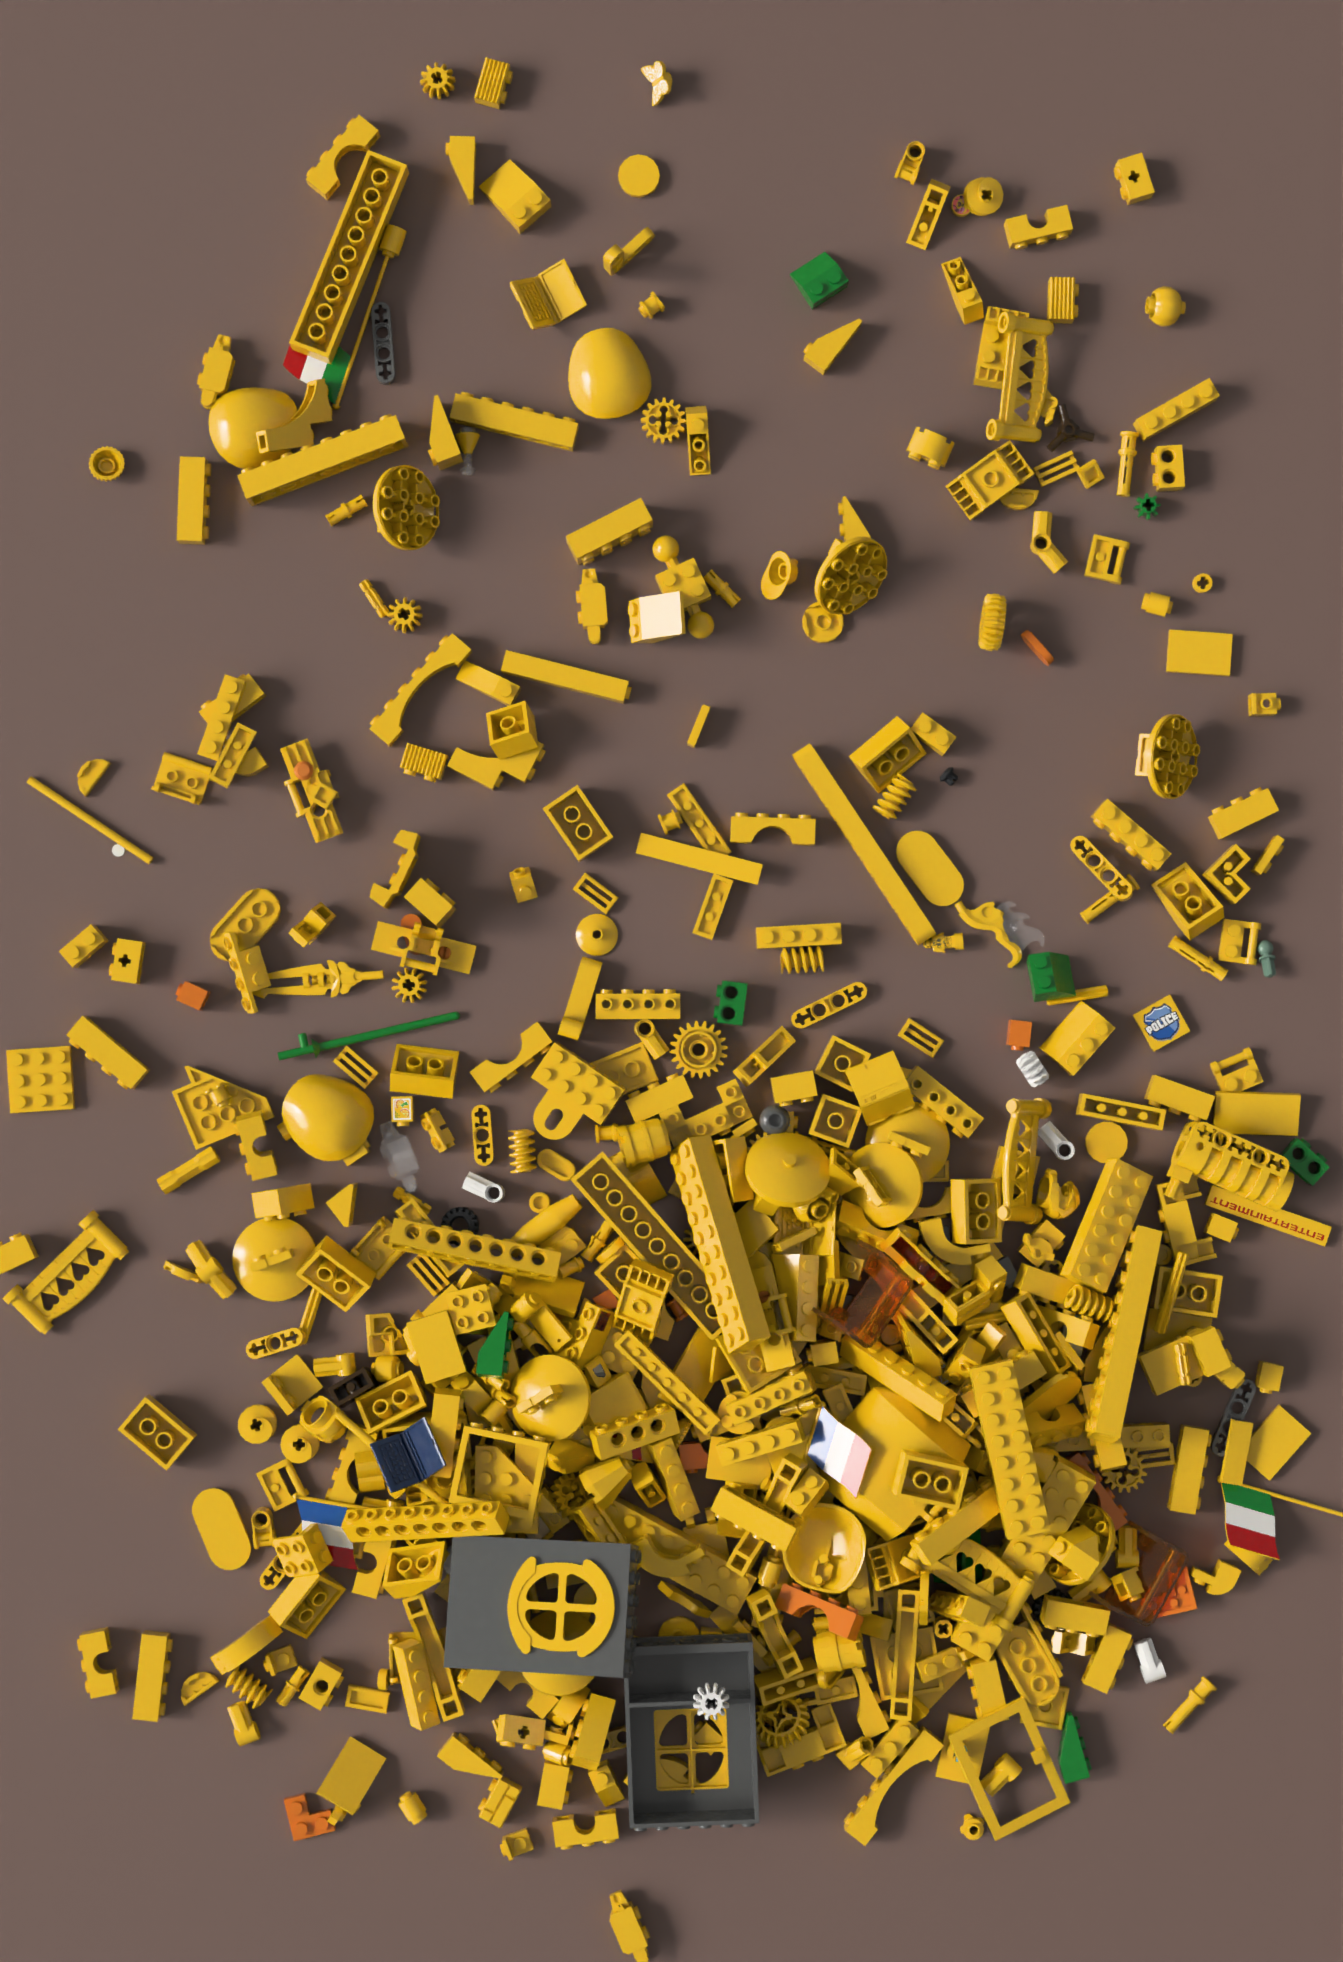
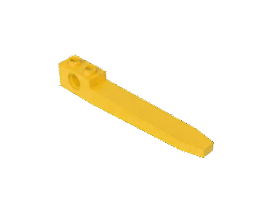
M836 1233L842 1245L852 1256L867 1260L863 1268L944 1356L960 1343L956 1336L873 1247L860 1244L856 1240L840 1236Z

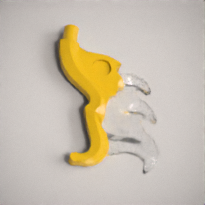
M962 900L954 904L960 918L970 927L989 930L995 933V939L1008 949L1013 956L1012 961L1007 964L1008 968H1012L1020 962L1022 951L1030 942L1039 941L1041 946H1044L1045 937L1039 929L1026 926L1023 923V920L1030 919V916L1025 913L1010 911V907H1016L1017 905L1014 902H1003L997 908H994V902H987L974 910L966 909Z

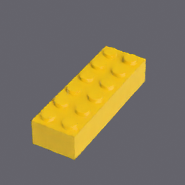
M1118 1158L1107 1159L1060 1273L1061 1276L1097 1293L1107 1292L1153 1176Z

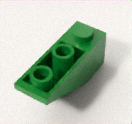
M509 1312L503 1313L478 1352L476 1368L478 1377L504 1379V1374H508L509 1361L506 1360L507 1352L511 1351L512 1340L509 1339V1331H513L514 1318H511Z
M1071 1711L1066 1712L1057 1756L1065 1784L1089 1778V1770H1092L1089 1758L1084 1757L1083 1750L1086 1749L1084 1739L1079 1737L1077 1729H1080L1077 1716L1073 1717Z

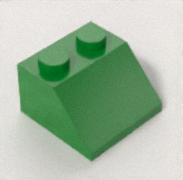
M823 252L790 273V277L812 310L846 289L849 282L839 265L826 252Z
M1054 952L1028 955L1027 968L1034 1002L1076 996L1068 955Z

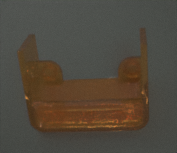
M858 1240L857 1244L869 1253L863 1264L864 1271L869 1275L868 1279L847 1310L842 1307H835L829 1314H826L813 1307L811 1311L864 1348H870L876 1343L912 1289L913 1279L882 1251Z
M1129 1520L1128 1524L1141 1532L1137 1538V1546L1144 1553L1139 1560V1571H1136L1145 1591L1140 1593L1142 1598L1130 1602L1129 1599L1120 1602L1114 1586L1109 1589L1105 1598L1092 1591L1088 1595L1108 1609L1143 1626H1150L1155 1622L1188 1562V1554L1156 1533Z

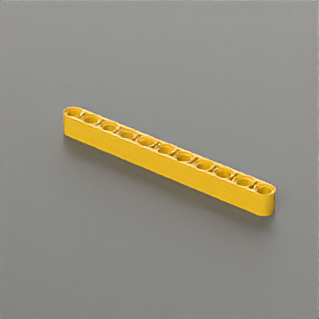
M809 743L792 754L796 764L916 944L919 946L936 935L932 925L812 745Z

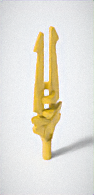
M327 960L329 969H326L321 963L268 973L269 979L302 977L303 985L263 988L252 993L257 997L265 999L268 994L325 995L327 989H332V998L336 997L339 992L341 994L348 993L352 986L362 980L384 979V971L362 972L349 967L346 962L339 961L336 964L333 960ZM324 975L327 977L326 983L324 982ZM310 976L312 977V984L309 982Z

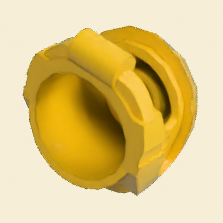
M1047 1168L1039 1183L1036 1204L1043 1209L1044 1214L1048 1217L1064 1219L1078 1208L1080 1194L1072 1181H1067L1060 1187L1059 1183H1057V1172Z
M318 1396L311 1401L307 1400L300 1409L302 1412L300 1424L320 1441L333 1443L344 1435L347 1427L334 1416L339 1411L344 1414L345 1412L324 1396ZM321 1407L325 1408L318 1420L312 1423L311 1418L314 1412Z

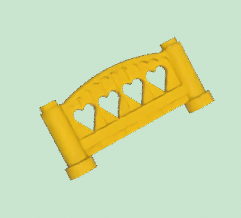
M1002 312L998 319V330L1000 333L1008 334L999 420H989L986 427V436L988 440L993 441L1007 439L1035 443L1040 441L1042 436L1041 430L1036 426L1043 408L1048 385L1049 358L1046 338L1053 333L1054 325L1049 320L1015 316L1011 312ZM1032 339L1036 341L1034 357H1031L1022 348V345ZM1029 361L1034 363L1032 378H1028L1019 369L1020 366ZM1030 382L1032 385L1029 391L1031 396L1027 400L1017 391V388ZM1025 403L1029 405V410L1027 411L1028 419L1026 421L1014 412L1015 409Z
M1013 1098L1006 1104L1007 1111L1011 1113L1003 1153V1205L998 1208L997 1216L1003 1221H1021L1026 1224L1035 1225L1043 1217L1041 1207L1032 1203L1039 1119H1046L1050 1116L1052 1106L1049 1100L1045 1098H1036L1034 1100ZM1021 1120L1025 1125V1131L1019 1136V1123ZM1018 1142L1024 1148L1023 1153L1019 1157H1017ZM1018 1163L1022 1168V1173L1015 1179L1016 1164ZM1016 1184L1020 1189V1194L1013 1200L1014 1185Z
M94 1209L78 1224L84 1231L25 1289L17 1284L2 1298L8 1305L11 1303L44 1335L54 1326L51 1323L53 1319L74 1308L97 1287L115 1258L121 1260L129 1252L127 1246L98 1218L100 1215ZM87 1248L101 1250L104 1252L105 1257L99 1259L98 1264L93 1266L89 1262ZM72 1263L88 1266L90 1269L89 1273L83 1274L82 1280H76ZM57 1278L73 1281L74 1288L68 1289L67 1295H61ZM41 1292L58 1296L59 1302L53 1304L51 1310H46Z
M927 1522L923 1530L928 1529L931 1525ZM966 1538L955 1547L954 1554L935 1562L932 1566L923 1564L913 1547L906 1557L903 1556L900 1564L916 1574L923 1567L967 1596L990 1606V1610L996 1613L992 1622L1008 1632H1011L1014 1624L1012 1623L1033 1590L1035 1581L1025 1575L1023 1578H1019L997 1555L969 1538ZM959 1552H963L966 1557L973 1559V1565L957 1572L956 1556ZM977 1564H982L984 1569L988 1568L991 1570V1577L975 1584V1566ZM1000 1575L1003 1580L1010 1582V1588L994 1596L993 1579L995 1576Z

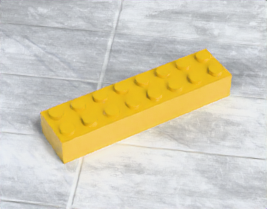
M388 414L382 416L380 421L373 424L372 422H366L360 425V429L354 431L352 429L345 430L340 433L339 437L324 438L318 445L313 446L309 444L300 448L301 451L297 453H285L281 455V459L276 461L272 459L264 461L260 467L255 469L253 467L243 469L241 471L242 474L237 476L247 501L251 506L399 451L408 447L397 416Z
M1007 1358L968 1367L1005 1537L1010 1540L1050 1531L1013 1360Z
M619 1496L616 1497L609 1507L604 1509L627 1544L648 1533L659 1551L667 1555H679L702 1543L706 1549L703 1556L704 1559L694 1565L689 1563L691 1566L690 1573L670 1579L738 1615L746 1600L745 1597L748 1596L757 1580V1571L751 1569L747 1575L741 1577L725 1566L729 1556Z

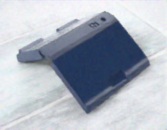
M423 1417L400 1434L398 1433L370 1444L390 1493L418 1484L447 1466L426 1417Z

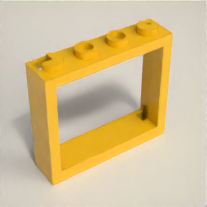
M471 1422L470 1425H465L448 1503L492 1501L459 1493L470 1434L540 1448L529 1508L502 1503L509 1516L534 1520L551 1442L546 1441V1437L533 1435V1438L525 1437V1433L513 1430L512 1434L506 1433L504 1428L501 1427L483 1428L482 1423Z

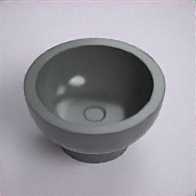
M770 1105L760 1115V1126L769 1135L783 1133L790 1125L789 1113L782 1106Z

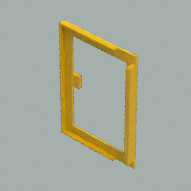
M1020 1697L966 1724V1727L948 1736L961 1769L995 1841L1071 1803L1024 1697ZM1019 1712L1035 1748L1034 1751L1030 1752L1035 1765L1042 1764L1057 1798L1000 1826L962 1741Z

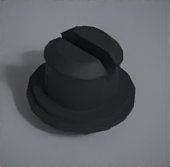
M949 767L940 776V782L945 781L949 786H952L954 781L958 780V776L953 772V767Z

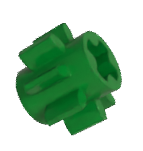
M1146 493L1144 499L1140 497L1136 499L1139 505H1136L1133 509L1138 510V518L1146 516L1148 521L1151 514L1155 517L1158 515L1155 509L1159 508L1161 504H1156L1155 499L1157 496L1151 498ZM1145 503H1147L1148 506H1151V509L1149 511H1147V508L1143 507Z

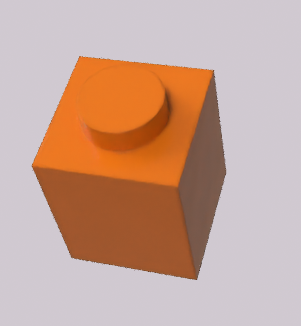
M185 981L184 984L180 983L175 995L178 996L177 1001L203 1011L211 992Z
M1009 1020L1006 1045H1010L1011 1050L1024 1051V1047H1030L1032 1022Z

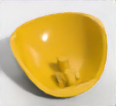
M600 328L586 333L577 341L570 358L568 382L571 398L578 409L584 414L595 418L610 419L630 414L646 402L651 392L650 370L641 351L626 333L614 328Z
M256 387L235 389L222 394L214 401L209 413L210 436L218 453L228 463L242 469L248 467L255 469L260 467L264 461L281 459V455L291 450L260 454L256 432L274 429L285 424L298 410L294 401L282 391Z
M312 1074L299 1079L290 1088L283 1102L282 1118L293 1140L307 1154L322 1161H339L352 1155L367 1139L374 1121V1107L367 1094L354 1084L333 1076Z
M818 1503L805 1520L794 1514L791 1520L801 1524V1527L791 1548L787 1551H782L783 1560L790 1576L801 1586L816 1592L839 1594L846 1591L855 1581L865 1557L866 1536L862 1524L854 1514L834 1504Z

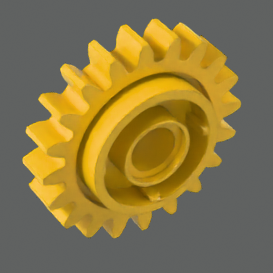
M695 1021L694 1027L686 1023L687 1030L680 1027L681 1035H673L677 1042H670L672 1046L676 1047L674 1050L669 1051L671 1054H676V1057L671 1061H679L676 1069L684 1067L683 1075L691 1071V1078L695 1076V1073H698L699 1078L702 1079L703 1072H706L707 1076L710 1077V1069L718 1072L716 1064L724 1065L720 1058L727 1057L726 1054L722 1053V1050L727 1049L728 1046L721 1045V1042L725 1041L726 1038H718L721 1030L714 1033V1025L706 1028V1021L703 1022L701 1027L698 1021ZM697 1043L702 1044L705 1048L701 1056H696L692 1051L693 1046Z

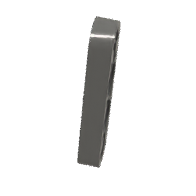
M377 302L371 309L376 376L381 384L389 385L394 382L396 376L391 311L386 303ZM381 307L384 311H387V313H383L384 322L388 321V324L380 323L379 315L375 314ZM386 328L389 331L388 336L383 339L377 336L378 329ZM383 348L390 351V356L387 359H381L378 356L379 351ZM379 363L387 364L388 373H392L388 376L387 380L380 376V374L384 373L383 365L379 366Z
M1244 1378L1245 1381L1242 1384L1246 1385L1249 1383L1248 1387L1251 1388L1249 1392L1246 1391L1243 1397L1247 1398L1246 1402L1236 1397L1237 1394L1241 1396L1243 1390L1240 1387L1238 1389L1234 1388L1210 1444L1212 1452L1217 1456L1222 1457L1225 1454L1223 1449L1217 1452L1218 1448L1215 1446L1216 1443L1220 1444L1223 1437L1219 1436L1220 1433L1228 1437V1433L1223 1429L1225 1422L1231 1421V1419L1243 1421L1256 1392V1386L1250 1379ZM1241 1402L1243 1410L1240 1413H1234L1232 1411L1233 1403ZM1227 1439L1223 1442L1224 1446H1226Z

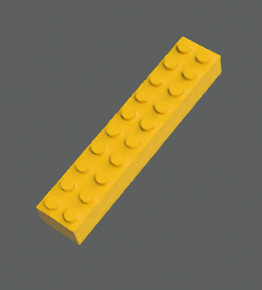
M367 151L289 341L292 350L332 364L381 244L386 226L390 222L408 178L409 170L406 164L373 151Z
M711 1135L689 1137L669 1152L670 1162L673 1165L676 1182L682 1195V1202L687 1211L688 1222L691 1225L694 1243L697 1245L700 1255L699 1259L705 1272L706 1283L710 1289L711 1300L716 1309L718 1324L721 1326L724 1337V1344L729 1354L748 1351L769 1339L771 1335Z
M603 1151L600 1152L570 1180L642 1262L675 1275L668 1292L711 1340L715 1339L722 1330L718 1324V1316L711 1300L712 1296L706 1283L702 1264Z
M1137 1225L1131 1230L1125 1245V1255H1121L1119 1267H1122L1121 1274L1117 1275L1115 1287L1118 1289L1116 1295L1112 1297L1113 1313L1108 1318L1106 1324L1109 1332L1108 1336L1104 1337L1102 1348L1105 1351L1104 1356H1101L1098 1362V1369L1101 1370L1093 1386L1096 1394L1095 1398L1091 1399L1089 1410L1092 1413L1091 1418L1087 1419L1085 1424L1086 1438L1112 1444L1121 1437L1163 1231Z
M1060 1455L1056 1456L1053 1460L1056 1464L1046 1483L1040 1482L1050 1531L1010 1540L1006 1539L997 1554L1019 1578H1023L1025 1575L1035 1581V1583L1052 1557L1048 1554L1049 1550L1059 1535L1067 1532L1096 1484L1095 1476ZM990 1569L987 1570L981 1581L991 1577L992 1572ZM1000 1575L994 1577V1596L1010 1588L1008 1580H1003ZM989 1610L983 1627L956 1622L952 1629L951 1641L989 1662L1007 1630L992 1622L996 1613Z

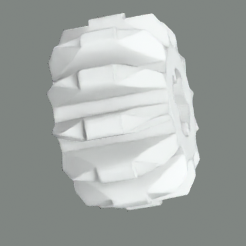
M1029 1051L1017 1059L1016 1064L1032 1087L1042 1085L1049 1079L1048 1072L1035 1052Z
M707 1682L705 1683V1690L702 1687H698L699 1694L693 1695V1699L696 1700L693 1703V1707L698 1709L697 1714L699 1716L705 1713V1720H708L710 1715H713V1719L717 1720V1713L724 1716V1709L729 1708V1703L725 1702L729 1700V1695L724 1694V1687L717 1690L718 1684L714 1683L713 1688H710ZM715 1698V1704H708L707 1699L713 1700Z

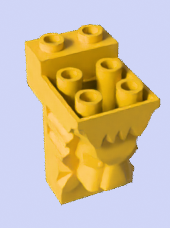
M1192 1326L1184 1332L1183 1336L1177 1335L1173 1341L1167 1340L1161 1345L1137 1354L1152 1393L1158 1396L1181 1386L1179 1384L1178 1376L1180 1374L1177 1371L1175 1358L1177 1354L1174 1351V1344L1177 1343L1186 1344L1187 1352L1185 1353L1188 1355L1191 1380L1203 1375L1210 1377L1231 1368L1230 1361H1232V1357L1228 1349H1224L1221 1343L1224 1339L1220 1330L1215 1329L1213 1326H1208L1204 1329Z

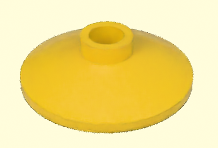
M589 915L577 927V943L587 954L593 956L607 954L617 943V927L605 915ZM596 930L601 932V936L598 939L593 937V932Z

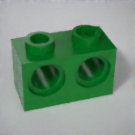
M722 980V985H717L716 997H720L719 1006L715 1005L713 1018H717V1023L742 1026L747 983ZM730 986L735 987L738 992L737 996L733 999L728 998L725 994L726 989ZM730 1007L735 1011L733 1019L728 1020L723 1017V1010Z
M1294 1138L1279 1155L1287 1158L1290 1165L1289 1168L1308 1185L1313 1186L1330 1168L1326 1164L1327 1159L1320 1153L1315 1154L1311 1151L1310 1148L1312 1146L1303 1138L1301 1140ZM1297 1147L1302 1152L1299 1159H1295L1292 1155L1293 1150ZM1311 1162L1317 1164V1170L1314 1173H1310L1308 1170Z

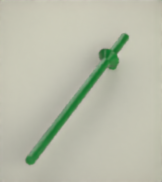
M457 1011L321 1043L311 1038L312 1045L308 1044L306 1033H301L298 1035L300 1047L278 1052V1058L280 1061L314 1053L315 1058H317L319 1053L324 1050L458 1020L460 1013Z

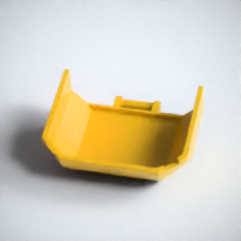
M873 1387L842 1422L843 1425L861 1436L872 1448L858 1498L856 1499L843 1484L824 1472L820 1467L819 1475L827 1480L830 1485L828 1490L841 1503L888 1542L903 1533L918 1515L930 1524L944 1508L934 1505L927 1513L924 1510L928 1505L927 1503L899 1498L894 1495L892 1487L901 1450L904 1449L964 1462L971 1444L967 1439L962 1438L947 1423L937 1421L888 1387Z

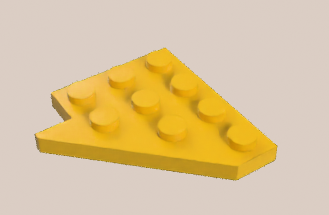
M189 1065L185 1066V1070L191 1084L172 1091L196 1150L234 1135L233 1124L236 1123L237 1116L262 1110L264 1121L275 1117L267 1097ZM225 1082L226 1086L224 1088L228 1096L231 1095L232 1098L229 1099L230 1103L218 1109L217 1106H212L213 1102L209 1094L205 1095L204 1091Z
M476 1445L475 1497L529 1508L533 1482L498 1445ZM541 1492L535 1519L528 1520L509 1516L505 1533L538 1534L539 1512L557 1513V1508Z

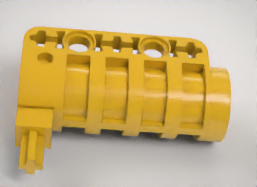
M1190 1121L1183 1127L1171 1159L1172 1164L1166 1175L1171 1179L1164 1195L1176 1200L1182 1184H1188L1191 1176L1194 1175L1277 1212L1283 1207L1290 1195L1294 1183V1174L1288 1171L1289 1161L1284 1156L1207 1122Z

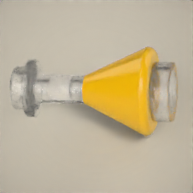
M473 427L459 428V433L455 434V438L464 454V468H460L463 476H473L475 471H477L476 468H472V453L480 434L476 433V428Z

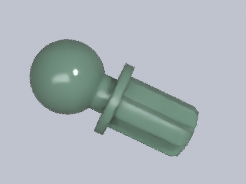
M1262 940L1257 944L1256 948L1261 956L1258 960L1262 964L1264 976L1272 978L1276 976L1274 963L1276 957L1271 955L1274 947L1270 941Z

